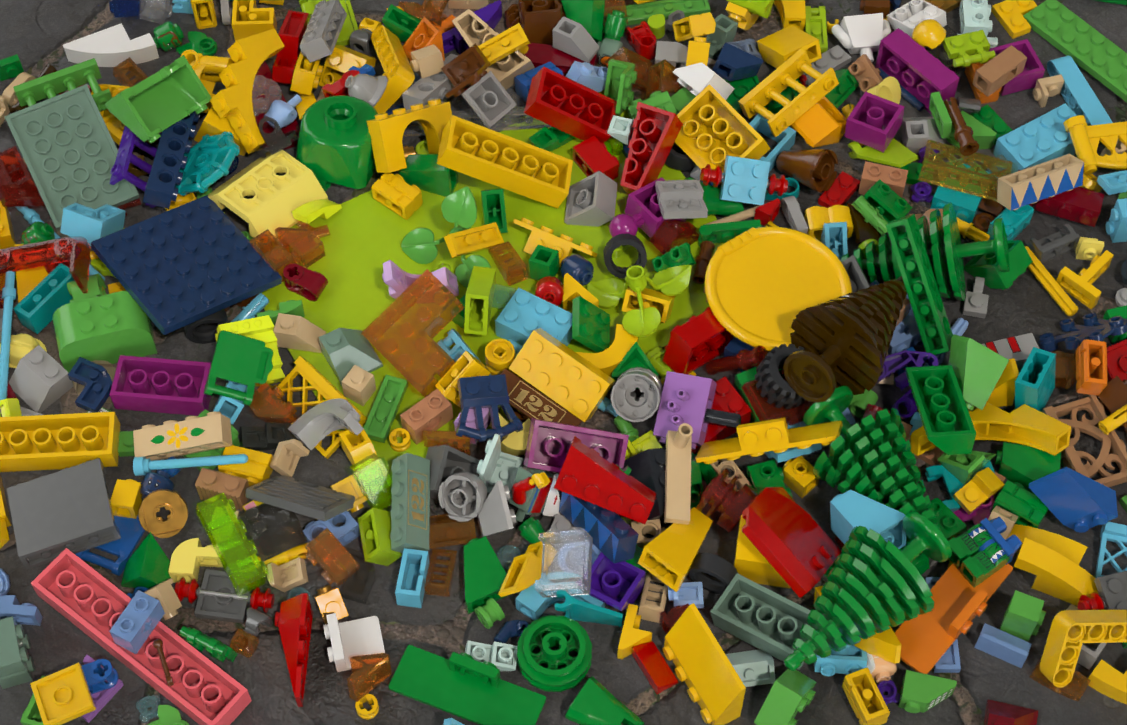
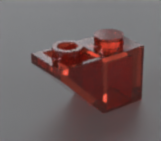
M664 220L649 241L664 255L671 251L672 248L686 242L690 245L698 240L699 234L695 231L696 227L688 221Z

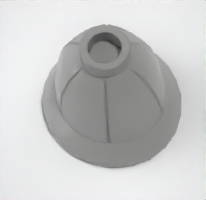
M368 74L350 75L345 81V87L348 88L349 96L364 100L374 107L382 97L388 79L383 75L376 77Z

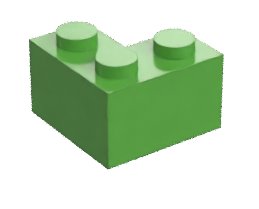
M787 669L774 682L754 723L757 725H796L798 720L794 718L797 712L802 713L806 705H809L816 694L813 688L817 682L797 670L791 671Z

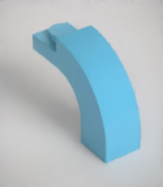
M564 572L542 576L536 583L522 590L515 599L516 609L533 621L539 619L543 612L552 604L565 602L564 598L556 596L558 590H564L577 600L605 608V603L578 589L584 577Z

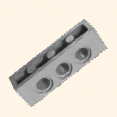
M450 54L447 56L445 61H443L444 66L458 55ZM444 72L421 78L402 93L404 108L409 110L411 109L410 105L423 103L424 106L428 104V100L440 98L441 102H445L449 99L446 98L445 94L454 85Z

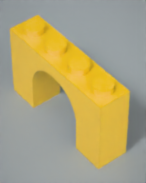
M440 98L428 100V104L424 106L423 103L410 105L411 109L409 110L399 108L392 110L393 114L391 115L380 113L374 115L375 119L368 120L367 125L371 136L377 173H391L407 168L402 139L406 127L413 121L418 122L425 132L429 154H438L442 131L452 116L450 102H441Z

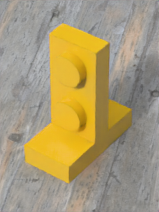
M1108 250L1101 256L1096 255L1091 261L1090 267L1088 269L1083 268L1078 275L1065 266L1059 272L1056 281L1064 291L1092 310L1097 305L1102 293L1092 284L1109 268L1114 255Z

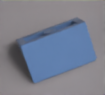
M985 623L974 648L1022 668L1032 644Z

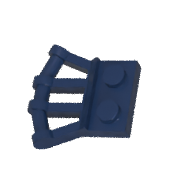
M505 374L464 377L457 380L461 414L456 436H467L477 439L479 442H485L486 439H492L495 434H499L502 440L503 437L514 431L520 432L523 430L520 419L516 417L509 404L510 398L508 396ZM498 407L503 409L510 422L503 427L500 426ZM482 408H490L492 429L486 430L484 428ZM469 409H474L476 429L466 426Z

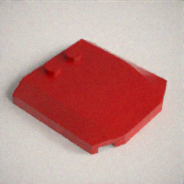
M766 487L742 512V518L746 520V524L742 527V532L799 598L808 593L820 581L841 553V550L810 514L800 507L783 487Z

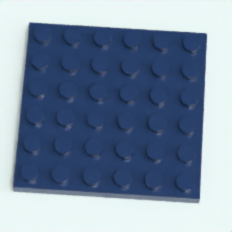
M208 195L91 242V249L164 335L277 286L282 282L280 274L216 203L208 198Z

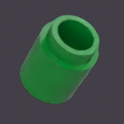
M613 9V12H608L603 30L605 33L604 38L620 41L624 35L628 17L624 16L625 12Z

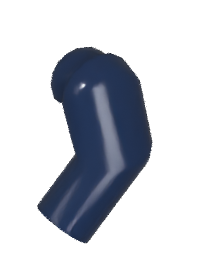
M525 620L506 622L495 636L494 641L506 644L509 638L521 636L523 630L529 626V623Z

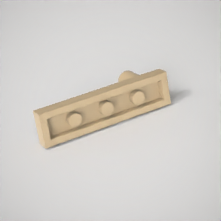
M687 423L681 424L677 431L668 430L666 434L664 522L686 525L690 522L691 445L693 433L692 426Z

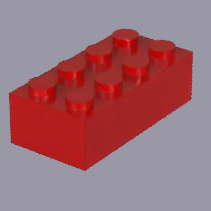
M543 67L532 78L524 113L584 141L595 135L599 141L605 143L611 137L607 131L613 115H616L617 101Z

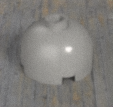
M460 472L449 476L440 485L438 493L441 508L446 509L451 519L459 522L469 521L478 516L482 510L483 503L488 497L487 487L483 480L469 472Z

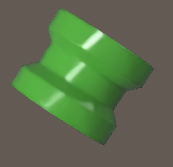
M493 598L488 599L483 607L478 606L474 609L478 619L487 629H490L495 621H501L505 618L501 607Z

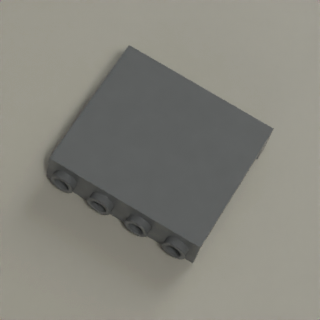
M100 458L7 488L18 557L27 570L52 562L66 548L76 554L121 539L120 531L114 520L105 474H107V471Z

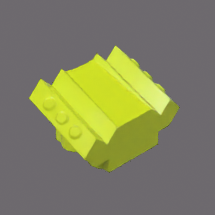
M269 315L220 324L215 334L216 342L219 332L225 330L265 342V347L273 350V369L268 374L266 383H255V387L282 382L285 378L281 369L283 363L278 352V340L273 332L275 326Z

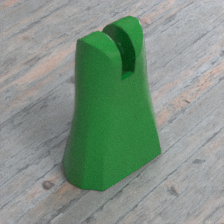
M686 177L684 180H696V179H693V178H690V177H689V178ZM700 181L704 190L703 200L708 209L707 216H730L744 211L742 202L719 199L721 188L713 187L709 184L704 186L703 182Z
M593 676L587 680L565 715L566 719L580 725L645 724L639 716L615 698Z

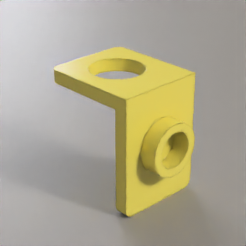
M1080 237L1075 249L1076 259L1092 261L1096 255H1101L1104 242L1098 241L1096 238Z

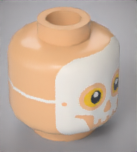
M867 653L868 661L866 668L869 669L874 681L877 683L889 681L891 676L897 671V665Z

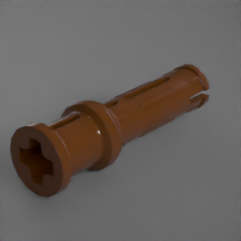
M949 97L951 105H949L947 99L944 100V104L955 130L954 139L959 142V150L962 155H972L978 151L979 144L973 138L972 128L966 125L957 100L954 97Z

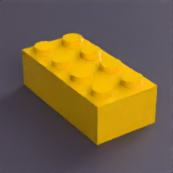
M541 328L533 330L509 367L515 374L583 422L592 418L616 382V380Z

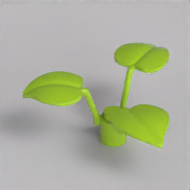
M634 265L627 269L625 283L618 278H607L590 281L587 284V289L599 300V307L613 308L619 304L620 298L625 297L626 289L630 287L631 290L637 293L640 310L633 309L624 315L622 320L623 328L626 332L636 337H647L653 334L661 323V315L655 307L644 309L641 292L647 286V282L655 290L661 289L664 295H679L686 291L690 284L692 266L680 265L657 272L651 280L649 274L645 273L642 266Z

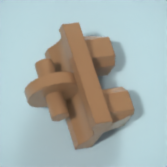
M866 54L861 55L848 67V70L854 75L863 92H867V90L883 81L880 76L881 71L879 68L874 67Z

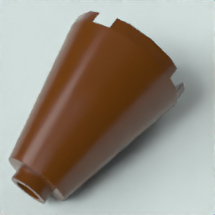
M784 150L776 158L777 169L780 172L794 178L816 192L829 190L837 176V171H834L835 164L838 165V159L832 150Z

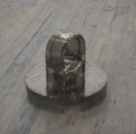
M265 117L260 120L258 128L266 143L258 148L257 152L261 158H265L266 152L270 151L271 155L290 146L292 144L291 139L297 141L299 137L295 130L283 133L275 119ZM272 121L275 128L271 133L263 131L262 126L264 122Z

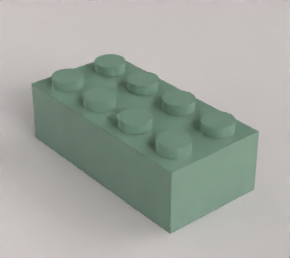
M736 573L710 613L714 626L784 662V659L794 652L792 644L795 638L801 639L800 629L805 623L809 625L806 620L811 610ZM804 661L801 663V666L797 668L798 670H800V668L804 664Z

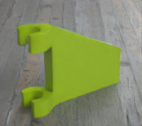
M894 138L884 152L869 146L862 148L856 141L848 144V147L852 149V152L848 153L852 159L860 158L899 168L918 159V155Z

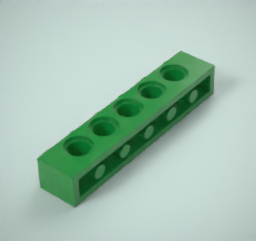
M915 214L892 220L886 224V228L925 350L934 355L950 351L953 333Z

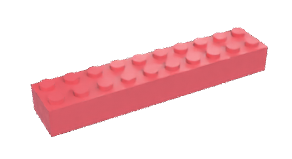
M69 549L63 550L31 582L36 594L199 725H230L252 701L248 689L161 621L156 625L137 654L115 644L109 631L132 599ZM156 639L163 641V653L174 683L170 687L168 686L158 651L153 646V642Z

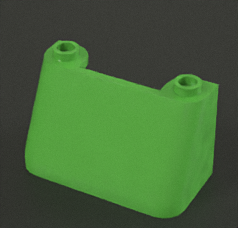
M183 55L145 80L118 93L106 102L105 106L109 112L143 142L148 140L151 144L161 137L159 133L194 111L198 115L208 108L206 104L210 102L212 97Z

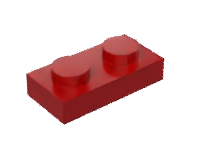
M842 171L830 189L820 196L818 204L826 208L834 205H844L860 187L861 181Z

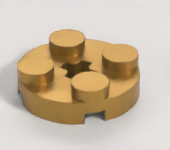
M169 489L152 491L143 499L139 509L141 526L158 538H169L178 534L188 518L186 501L177 491ZM161 507H165L166 510L170 511L167 519L157 516V512L160 511Z

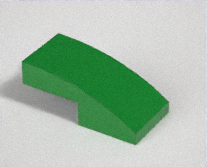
M545 126L529 137V141L534 146L550 152L576 137L553 126L549 129Z

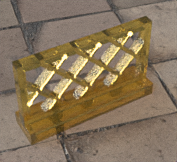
M928 139L918 180L997 201L998 178L1011 174L1012 162L977 152L964 156L960 153L958 147ZM932 149L939 150L940 152L935 153ZM954 155H958L961 158L957 159ZM946 157L949 160V162H945L941 158ZM975 160H976V161H980V162H982L983 164L978 165V164L975 162ZM968 163L971 167L966 168L963 164ZM996 166L1006 169L1000 171ZM985 169H989L992 173L988 174Z

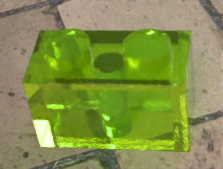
M373 453L349 467L363 495H366L370 508L382 510L392 504V479L388 473L390 467L384 457L380 458Z

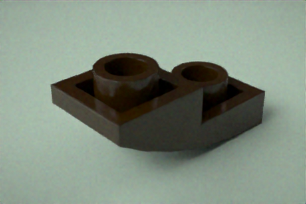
M848 203L852 223L855 228L856 244H861L868 239H875L879 242V232L869 222L866 223L864 221L865 218L851 205L852 203Z

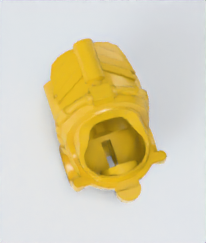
M194 50L184 51L181 56H185L210 96L214 97L213 90L216 82H222L219 74L228 65L233 64V60L229 57L203 55ZM211 101L206 104L208 108L201 113L209 112L212 107Z

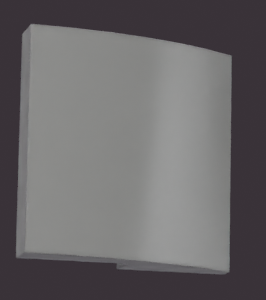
M699 180L655 182L657 199L663 219L707 218L708 209L703 200L704 190Z

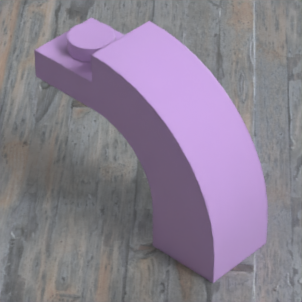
M391 260L383 263V280L388 285L389 295L396 300L411 304H432L459 295L457 276L446 267L428 274L416 275L403 271Z

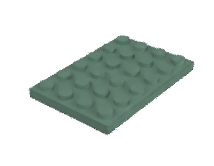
M87 84L4 116L57 231L61 230L63 208L71 204L78 203L92 209H97L105 204L118 207L140 198L135 185L124 179L115 185L110 184L112 175L110 171L115 164L118 150Z

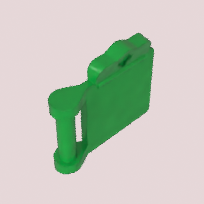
M225 330L220 331L204 394L212 395L214 393L243 401L242 404L250 406L253 400L255 383H266L268 374L273 369V350L265 347V342ZM216 377L246 385V390L242 392L216 385Z

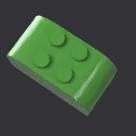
M127 291L68 303L58 308L53 314L59 357L67 372L71 371L79 357L89 361L104 360L115 364L118 363L120 355L144 357L157 354L151 319Z

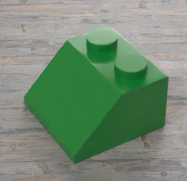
M1007 240L1010 260L1009 272L1000 271L995 253L974 256L963 268L973 277L985 278L984 284L990 289L1004 290L1011 287L1013 281L1023 274L1033 261L1021 240Z

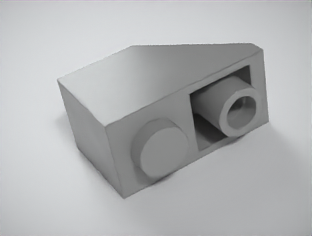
M563 16L553 29V47L588 63L599 50V45L580 23Z

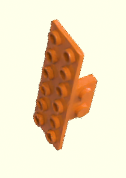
M952 563L930 590L933 595L931 598L934 601L932 611L923 615L920 614L909 621H904L896 630L895 635L901 643L900 659L915 671L928 674L961 633L965 635L973 625V618L976 615L979 617L988 606L986 602L1009 576L1013 567L1005 564L1001 569L973 588L960 572V568H957Z

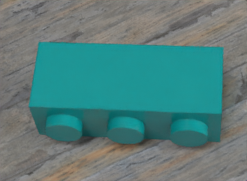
M60 263L13 308L20 323L34 333H40L53 320L54 312L61 306L70 303V300L73 299V296L68 291L67 283L80 279L77 272Z

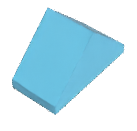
M847 222L824 223L820 242L826 245L840 261L841 257L848 253Z

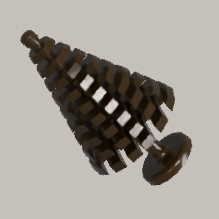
M902 276L808 307L795 316L796 319H793L791 328L795 331L790 333L791 344H795V348L801 346L804 350L793 352L785 360L783 369L788 384L798 395L806 400L817 403L826 401L834 394L835 388L841 386H848L853 395L864 394L865 389L870 391L876 385L897 325V319L900 316V310L903 307V301L907 295Z

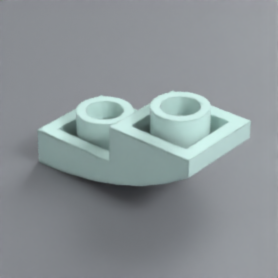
M467 641L465 653L471 655L474 660L482 663L485 661L490 662L500 671L516 670L518 646L495 641L493 645Z

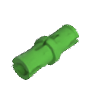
M862 195L851 204L865 218L864 221L866 223L869 222L881 236L887 232L886 224L889 222L879 213L880 210L878 208L875 209Z

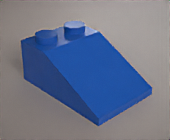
M1068 467L1029 483V488L1064 526L1073 529L1075 532H1087L1092 527L1106 524L1108 521L1118 517L1116 491Z

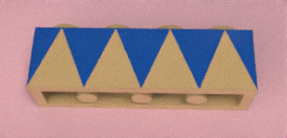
M1067 154L998 178L997 202L1009 210H1017L1022 206L1034 204L1039 200L1054 197L1056 194L1071 191L1076 187L1082 186L1084 162L1071 154Z

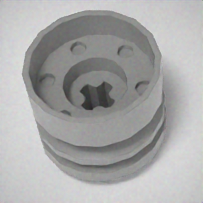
M642 367L630 368L623 372L614 384L611 393V402L616 413L624 420L631 422L645 421L652 417L659 407L663 388L660 379L651 370ZM637 387L640 388V392H644L640 397H636V393L633 392Z

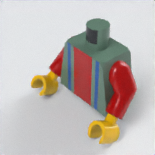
M528 467L518 468L510 494L511 499H509L511 504L518 507L515 515L517 521L523 523L530 518L532 513H543L554 477L553 473Z

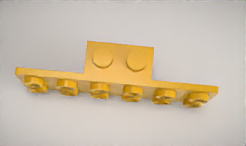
M779 418L738 425L736 428L738 437L703 443L696 456V463L712 464L717 462L718 459L724 458L731 461L749 454L751 457L763 455L764 452L774 451V453H781L793 447L806 449L811 447L812 444L818 443L830 445L840 436L843 424L840 420L788 429L786 419Z

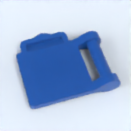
M137 515V519L114 516L121 539L94 547L118 556L119 558L116 561L89 552L90 549L75 555L83 561L109 569L112 574L120 576L125 569L126 562L146 531L140 524L139 515Z

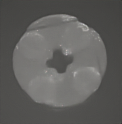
M263 75L255 76L252 90L254 116H258V113L266 114L274 100H282L280 86ZM264 95L265 98L260 97L257 99V96Z

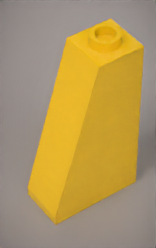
M693 507L690 510L689 524L673 523L644 546L638 564L675 592L679 591L708 534L713 520Z

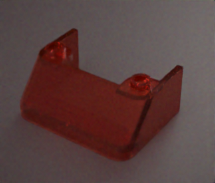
M81 236L64 237L0 249V309L4 305L2 288L5 287L7 271L14 272L70 261V274L82 293H87L91 249L87 240Z

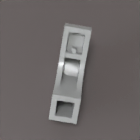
M336 398L311 408L299 417L288 430L305 447L312 450L324 437L335 430L347 429L358 435L364 428L358 423L360 415L345 399Z

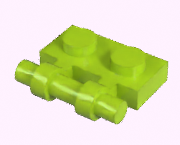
M983 30L947 37L942 42L949 59H953L954 67L962 66L964 68L969 67L972 63H987L988 60L996 57L994 50L989 51L990 43Z

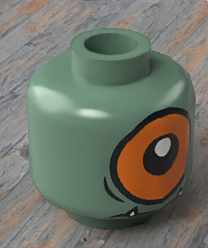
M604 38L602 42H598L597 58L600 64L608 66L610 59L625 61L627 50H624L621 41Z

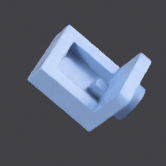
M683 582L677 592L668 586L669 601L674 600V610L687 609L693 603L697 609L704 608L702 582Z

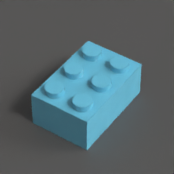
M521 288L517 289L495 320L496 336L506 340L510 338L521 346H524L533 330L538 328L543 329L566 346L573 339L572 313Z

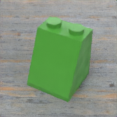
M953 334L949 365L953 367L967 409L971 411L974 408L983 410L1009 360L971 338Z

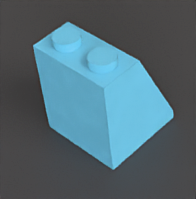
M853 490L838 494L830 501L831 530L844 545L849 540L850 533L854 527L864 526L868 531L872 529L879 533L886 542L889 540L898 549L906 546V533L903 528L904 513Z

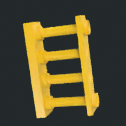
M801 48L741 98L738 103L744 116L748 119L756 113L767 119L772 135L777 137L827 93L833 90L839 82L833 68H829L823 74L812 68L807 52ZM803 73L815 79L808 87L796 81ZM788 86L800 93L792 101L780 94ZM771 100H775L783 106L776 114H773L764 107Z

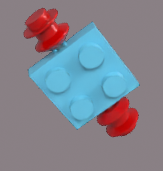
M726 155L723 173L719 165L715 169H711L710 164H707L705 168H702L700 180L703 181L704 186L712 182L713 187H717L722 182L719 198L721 200L764 205L766 189L769 195L777 191L778 196H782L783 192L785 193L788 188V180L785 179L784 175L776 178V175L772 173L768 177L770 162Z

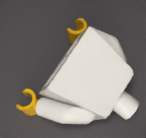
M883 13L844 16L840 25L838 19H835V24H830L827 21V32L834 34L839 42L849 50L850 54H866L871 62L874 61L873 52L879 51L880 41L891 33L887 16L886 19H883Z

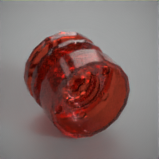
M726 468L722 473L714 477L706 487L696 509L702 512L709 504L711 508L706 516L710 518L716 511L721 513L717 525L730 533L740 521L743 510L759 492L747 483L739 490L735 489L734 487L739 477L735 476L727 483L726 479L731 471Z

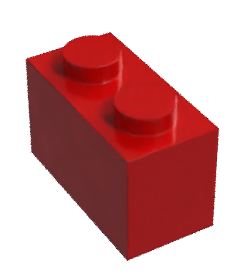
M595 135L573 146V161L587 177L600 171L612 180L618 178L620 167L618 159L607 151L606 145L599 141Z

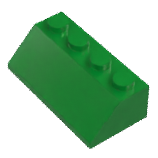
M952 365L905 368V373L928 440L947 455L971 454L976 431Z

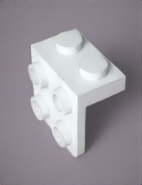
M336 613L326 615L328 624L323 625L326 640L331 639L332 647H327L329 661L335 662L337 672L385 662L386 655L378 617L371 616L339 623Z

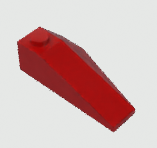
M302 593L282 602L280 612L275 614V627L279 628L298 707H303L313 622V611L308 593Z

